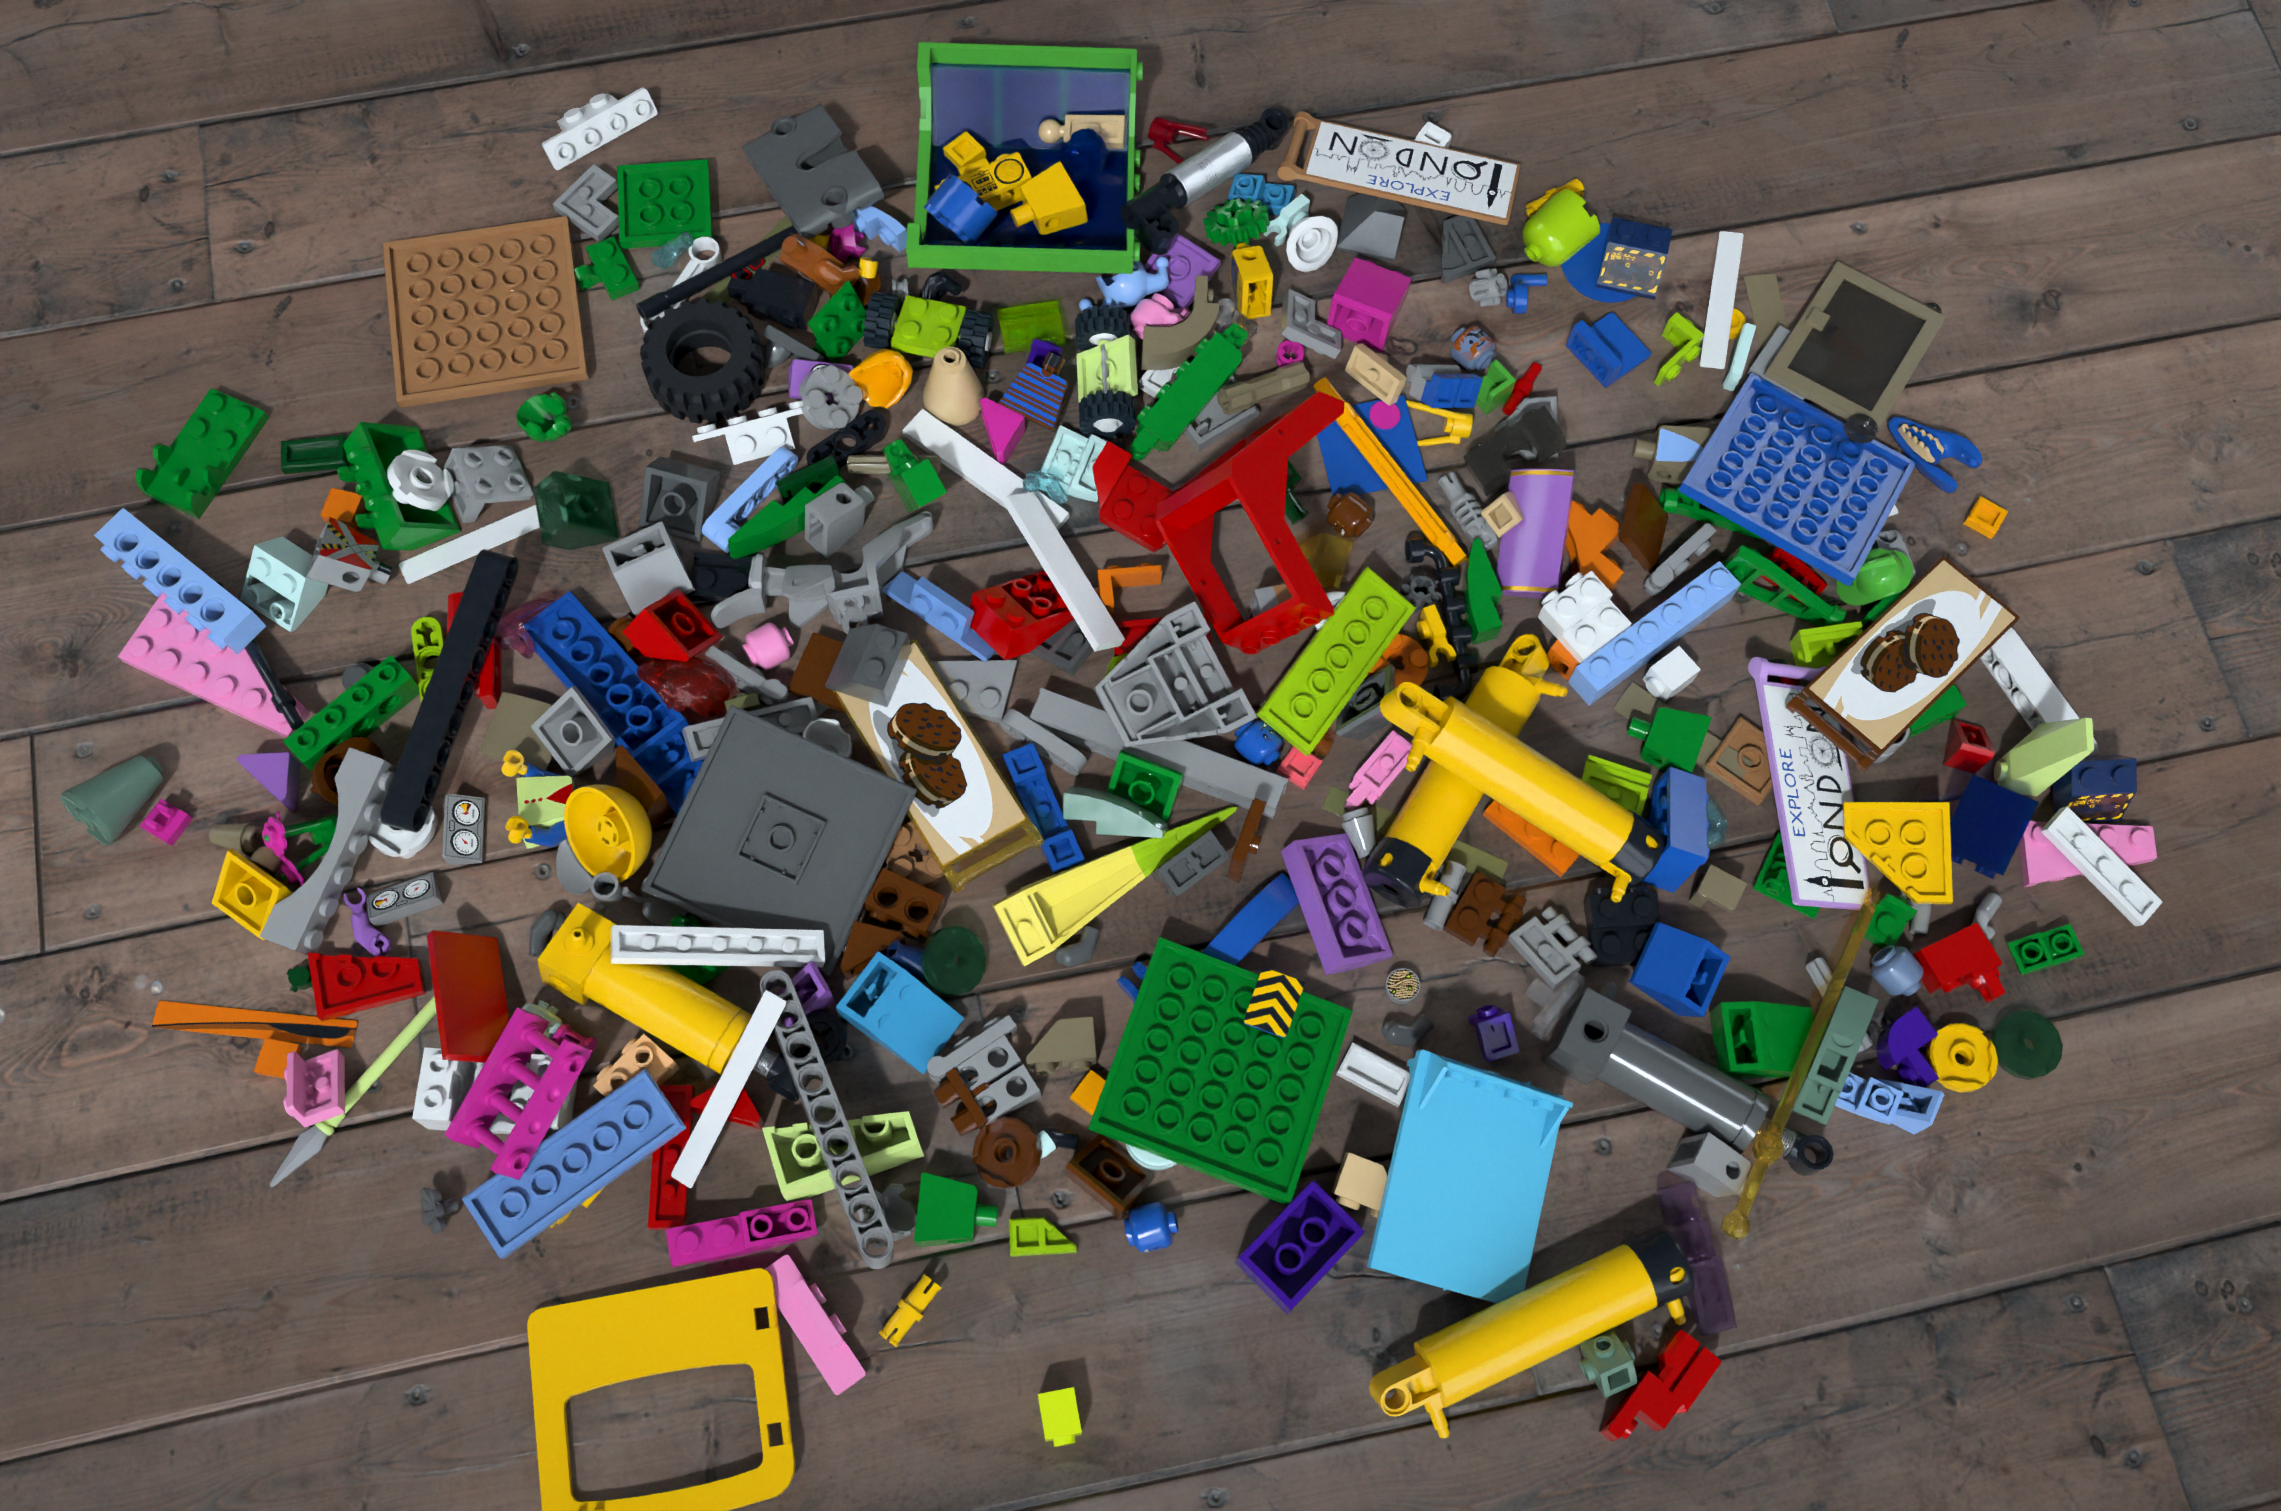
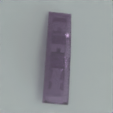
M1689 1180L1657 1188L1666 1229L1680 1245L1692 1270L1694 1290L1687 1295L1700 1334L1705 1336L1736 1328L1737 1325L1720 1256L1715 1254L1708 1220L1702 1217L1695 1183Z

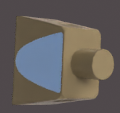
M1659 426L1652 441L1636 439L1632 457L1649 460L1647 471L1649 479L1673 488L1680 487L1708 443L1710 428Z

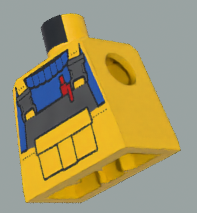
M1239 243L1231 252L1230 279L1240 319L1242 321L1271 316L1273 273L1261 246L1250 247L1249 244ZM1249 283H1252L1255 286V291L1252 293L1249 287Z

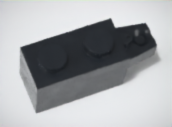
M757 267L753 279L744 280L731 277L727 286L729 297L739 300L741 305L747 307L750 315L759 320L768 319L781 323L783 326L791 329L807 330V322L812 318L819 301L815 283Z

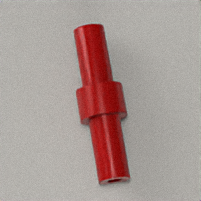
M1535 362L1531 363L1524 376L1517 379L1511 396L1502 408L1504 414L1510 416L1522 400L1528 398L1533 390L1532 384L1542 371L1541 365Z

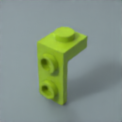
M1677 312L1668 320L1661 336L1680 351L1660 369L1654 381V384L1658 387L1666 380L1669 382L1674 380L1682 370L1681 365L1685 361L1691 363L1702 350L1699 345L1704 334L1690 320L1682 317Z

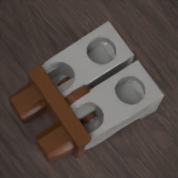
M1005 1035L964 1061L957 1068L947 1072L946 1076L948 1079L933 1091L943 1109L959 1099L964 1104L966 1109L950 1118L960 1136L971 1133L978 1128L981 1130L986 1125L998 1120L997 1118L1006 1117L1028 1103L1031 1104L1042 1097L1038 1086L1024 1064L1022 1065L1020 1058Z

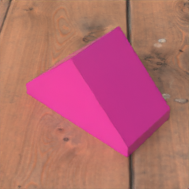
M988 398L980 399L981 416L995 460L1004 466L1025 433V416Z

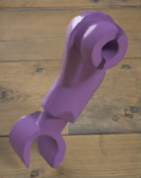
M357 888L362 896V901L359 904L350 903L347 895L344 893V901L353 914L350 918L355 940L375 956H384L389 953L392 946L391 940L371 926L368 912L364 910L367 899L363 890Z

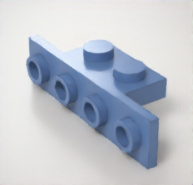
M902 571L883 587L882 592L982 661L986 662L996 653L970 627L974 611L923 576L917 581Z

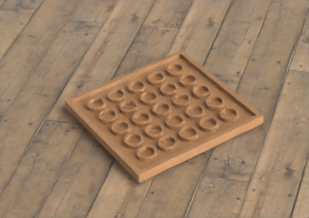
M567 216L383 243L396 400L400 408L589 379L577 278L574 272L575 262L571 229Z

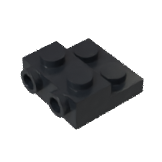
M1645 886L1628 887L1621 901L1614 902L1611 900L1612 888L1603 887L1593 890V895H1589L1583 902L1588 940L1591 943L1590 948L1597 954V958L1592 962V967L1637 965L1655 923L1660 922L1656 891L1647 892Z

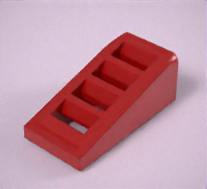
M1775 546L1765 554V558L1773 563L1775 561L1779 563L1778 567L1782 570L1788 569L1790 571L1788 574L1794 579L1797 576L1801 578L1799 582L1802 585L1810 584L1812 586L1810 591L1818 597L1827 587V584L1799 558ZM1760 575V577H1762L1764 580H1766L1776 588H1780L1768 577ZM1789 594L1790 597H1792L1793 599H1795V600L1798 601L1799 603L1803 604L1801 601H1799V600H1798L1797 598H1795L1793 595Z

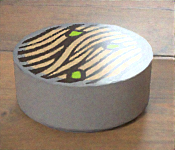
M1406 968L1392 971L1385 982L1386 995L1397 1004L1412 1002L1420 990L1418 976Z

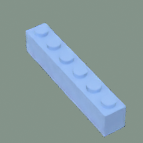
M1720 561L1578 665L1568 683L1590 706L1729 602L1741 583Z

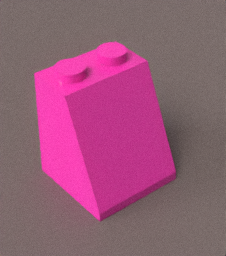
M1355 257L1332 297L1327 325L1341 331L1342 338L1358 344L1363 343L1368 348L1383 352L1408 295L1412 278L1405 276L1401 272L1377 266L1372 261L1361 260Z

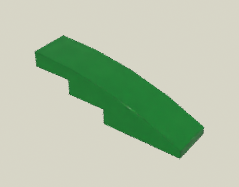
M836 475L816 494L805 487L784 506L773 499L728 538L730 556L735 560L765 550L805 530V505L839 483L846 484V481Z

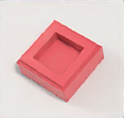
M1293 746L1277 768V773L1304 790L1321 767L1323 761L1312 753L1305 756Z

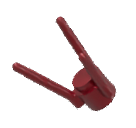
M1161 117L1154 118L1148 132V138L1154 141L1153 148L1163 152L1177 164L1184 160L1166 147V145H1172L1178 134L1204 141L1209 140V136L1205 135L1207 133L1206 128L1169 121Z

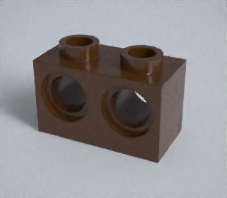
M885 868L882 869L864 903L867 913L870 914L869 918L883 926H887L890 923L899 927V932L910 939L918 940L921 937L927 941L946 907L944 895ZM891 894L898 898L891 906L880 904L881 899L885 895ZM922 908L928 911V915L922 920H914L910 917L911 913L916 909Z

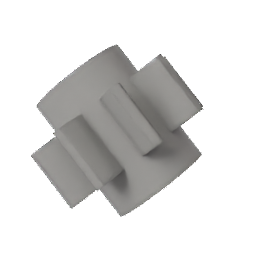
M1496 268L1476 271L1477 278L1471 280L1469 285L1472 299L1476 302L1480 301L1481 307L1501 304L1500 297L1505 296L1508 289L1505 276L1501 273L1497 274Z

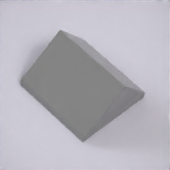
M572 686L530 726L567 776L575 778L614 751L616 738L576 686Z

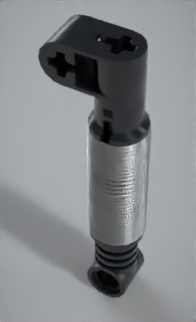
M1277 108L1266 109L1260 119L1247 128L1224 135V137L1170 169L1160 177L1158 183L1120 207V214L1124 224L1128 229H1134V236L1149 252L1156 255L1168 253L1179 231V222L1170 211L1182 209L1215 189L1223 182L1249 167L1254 162L1255 157L1264 151L1277 149L1289 127V118L1282 110Z

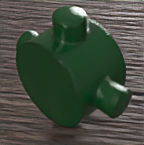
M306 964L305 967L298 966L287 971L288 980L292 984L291 991L296 993L298 989L313 988L309 964Z

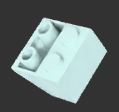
M282 536L254 545L240 600L289 632H293L324 598L328 584L307 577L312 555Z

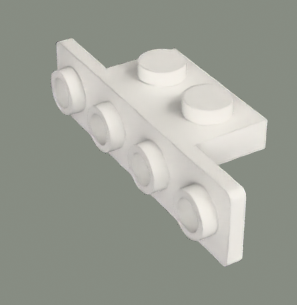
M642 87L620 100H617L609 93L598 94L592 97L587 105L568 110L564 117L557 121L562 132L542 143V147L553 168L556 170L562 169L656 116L658 112L647 89Z
M801 400L790 403V410L778 413L776 407L759 411L760 418L747 421L746 415L727 420L729 426L719 429L716 428L715 423L698 427V434L693 435L692 438L694 442L725 434L734 465L772 455L782 446L792 450L795 447L786 418L803 414L801 407H804Z

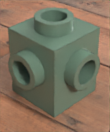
M1612 1329L1580 1344L1583 1359L1579 1361L1580 1368L1588 1382L1594 1380L1605 1398L1638 1384L1633 1363L1635 1361L1634 1353L1626 1340L1621 1342Z

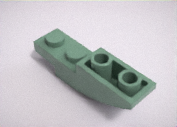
M1847 986L1844 987L1792 1112L1824 1126L1827 1125L1861 1046L1878 999Z

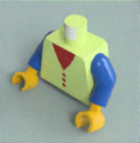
M516 750L507 751L503 757L505 762L501 768L503 774L508 777L515 776L517 773L520 774V778H516L519 816L510 817L505 826L506 830L510 831L508 835L509 841L516 844L520 843L523 839L527 849L540 845L550 848L557 846L567 839L564 810L568 797L576 790L572 777L548 772L530 763L524 765V757L520 752Z

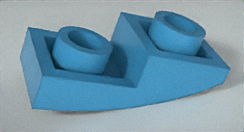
M1236 174L1231 185L1228 200L1240 198L1241 201H1245L1248 198H1252V203L1260 200L1262 205L1267 206L1268 214L1280 216V211L1294 200L1296 191L1294 185L1266 183L1264 175Z

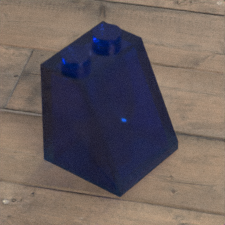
M1973 774L1950 820L1952 862L1961 865L1963 860L1975 864L1974 871L1991 879H1994L1996 874L2003 877L2039 802Z

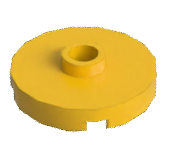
M1965 1023L1949 1024L1936 1031L1938 1036L1927 1043L1926 1061L1939 1077L1936 1081L1947 1089L1959 1093L1973 1092L1986 1085L1996 1074L1998 1065L1996 1048L1992 1041H1988L1983 1035L1984 1032L1975 1026ZM1956 1054L1962 1056L1964 1060L1963 1064H1960L1956 1061Z

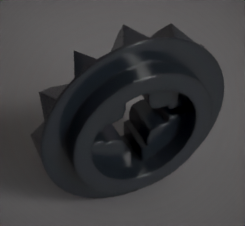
M814 1011L805 1015L810 1029H813L820 1035L825 1032L829 1034L825 1038L828 1046L827 1050L825 1047L817 1044L825 1066L833 1061H837L846 1049L847 1032L842 1021L834 1014L826 1011ZM798 1048L794 1052L796 1055L804 1058L810 1053V1050Z

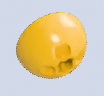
M593 784L578 788L568 797L564 810L566 835L575 856L582 866L594 877L603 872L611 873L616 876L619 883L636 873L646 860L652 841L651 823L641 803L625 790L605 784Z

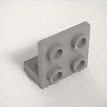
M512 445L452 448L443 470L446 468L452 476L454 490L451 495L463 523L475 522L485 503L530 500L533 496L531 487Z

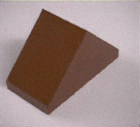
M854 921L840 965L846 981L862 973L878 951L886 956L887 948L893 941L897 940L906 944L902 933Z

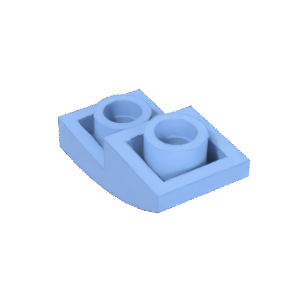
M869 206L862 211H859L858 208L854 210L855 219L853 225L855 231L863 232L870 240L879 235L887 246L892 245L899 253L906 248L907 231L897 220L873 206Z
M1849 1072L1835 1106L1859 1116L1890 1125L1904 1092L1872 1077L1865 1080Z

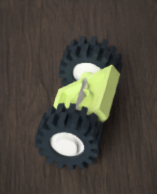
M1103 305V309L1093 306L1092 311L1088 308L1084 309L1083 313H1079L1077 318H1075L1076 345H1078L1080 350L1084 349L1083 352L1076 354L1080 430H1082L1084 435L1088 434V437L1093 434L1101 439L1107 437V440H1113V436L1119 439L1123 437V434H1131V430L1134 431L1136 426L1135 401L1131 397L1138 395L1135 339L1131 337L1130 316L1123 309L1119 311V307L1113 306L1112 309H1109V305Z

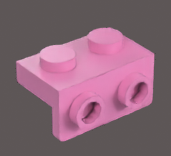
M336 1049L304 1061L295 1051L288 1053L287 1068L284 1069L287 1093L283 1100L288 1115L294 1116L304 1127H308L344 1114L345 1056Z

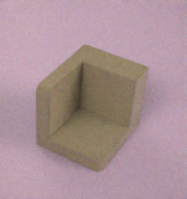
M1710 864L1701 874L1688 902L1701 908L1708 900L1729 912H1733L1747 883Z

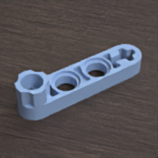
M784 446L778 448L709 516L702 527V534L724 552L728 553V538L740 529L739 525L776 489L774 482L790 475L797 465V455Z

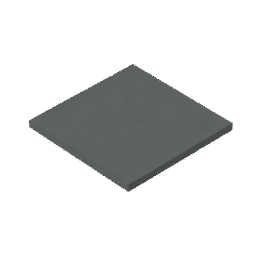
M731 704L641 890L723 928L823 930L825 963L823 967H818V969L831 976L850 936L853 923L859 917L917 793V789Z

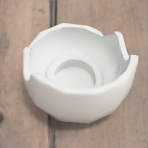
M819 718L810 722L803 731L802 737L843 756L851 757V736L840 727L837 720Z

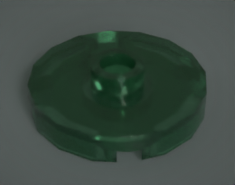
M949 926L936 930L927 939L925 954H922L921 965L924 977L932 988L947 995H961L970 992L980 983L985 973L986 955L983 944L976 934L965 927ZM956 955L958 956V959H959V964H958V966H957L956 963H955V956H956Z
M2026 1010L2012 1012L1998 1021L1991 1032V1041L1996 1048L1998 1064L2004 1071L2016 1078L2031 1080L2043 1077L2056 1069L2062 1058L2063 1044L2058 1030L2048 1019L2038 1013ZM2025 1039L2032 1042V1049L2026 1046Z

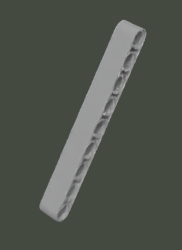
M781 970L769 971L761 978V995L763 996L766 990L770 991L777 986L786 989L781 995H777L786 1001V1005L774 1027V1032L862 1260L868 1267L872 1269L885 1268L894 1257L892 1234L791 978ZM786 1017L798 1019L793 1026L786 1027L780 1024ZM798 1048L810 1050V1053L804 1058H796L792 1055ZM811 1079H819L823 1082L815 1090H809L804 1087L806 1082ZM828 1110L835 1113V1117L829 1122L817 1120L818 1114L822 1111ZM840 1142L848 1146V1149L840 1155L829 1152L830 1147L835 1143ZM849 1175H855L861 1179V1182L853 1188L842 1185L843 1179ZM861 1208H869L874 1212L873 1217L868 1221H859L854 1215ZM880 1241L887 1245V1249L881 1255H872L867 1251L869 1245Z

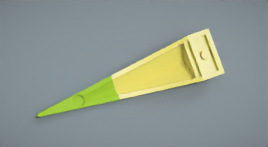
M1230 806L1168 830L1163 838L1150 837L1036 881L993 903L992 907L1021 964L1026 966L1054 951L1139 882L1236 812L1237 807Z

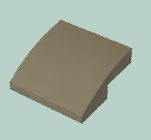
M502 692L478 753L505 762L503 757L506 752L516 750L523 755L524 765L530 763L546 771L552 754L530 726L552 705L528 697Z

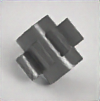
M1425 572L1422 576L1417 577L1410 574L1407 581L1408 585L1402 584L1400 593L1407 595L1405 599L1416 607L1414 614H1417L1424 607L1433 605V602H1438L1441 593L1434 591L1438 585V580L1432 581Z

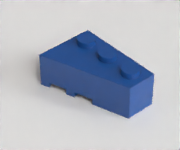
M1669 767L1654 784L1648 821L1664 832L1666 841L1658 863L1641 883L1674 893L1700 865L1706 863L1710 853V848L1707 846L1709 820L1707 819L1706 806L1709 801V795L1706 793V778Z

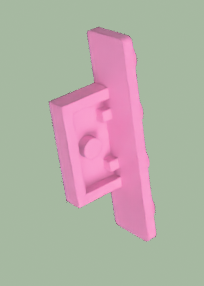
M784 1255L765 1268L774 1279L778 1308L834 1394H842L866 1376L865 1370L842 1337L847 1330L836 1313L829 1317L822 1304L827 1300L817 1284L808 1285L789 1255Z

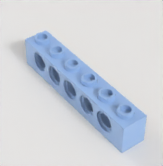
M124 508L94 535L104 545L100 550L114 563L121 559L124 562L121 567L135 580L142 576L145 579L142 584L156 597L163 593L167 597L164 602L178 615L185 611L188 614L185 619L199 632L206 628L210 632L207 637L220 649L223 650L228 646L236 654H239L266 627L252 610Z

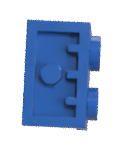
M1610 312L1590 327L1583 320L1573 326L1565 345L1605 389L1651 356V352L1613 312Z

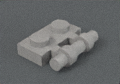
M1550 906L1542 913V916L1548 922L1545 926L1535 916L1510 934L1508 941L1554 990L1580 970L1581 965L1574 959L1575 957L1580 956L1588 965L1597 958V954L1590 948L1591 943L1584 936L1580 937L1570 927V920L1564 914L1559 915ZM1559 934L1569 945L1564 948L1554 935Z

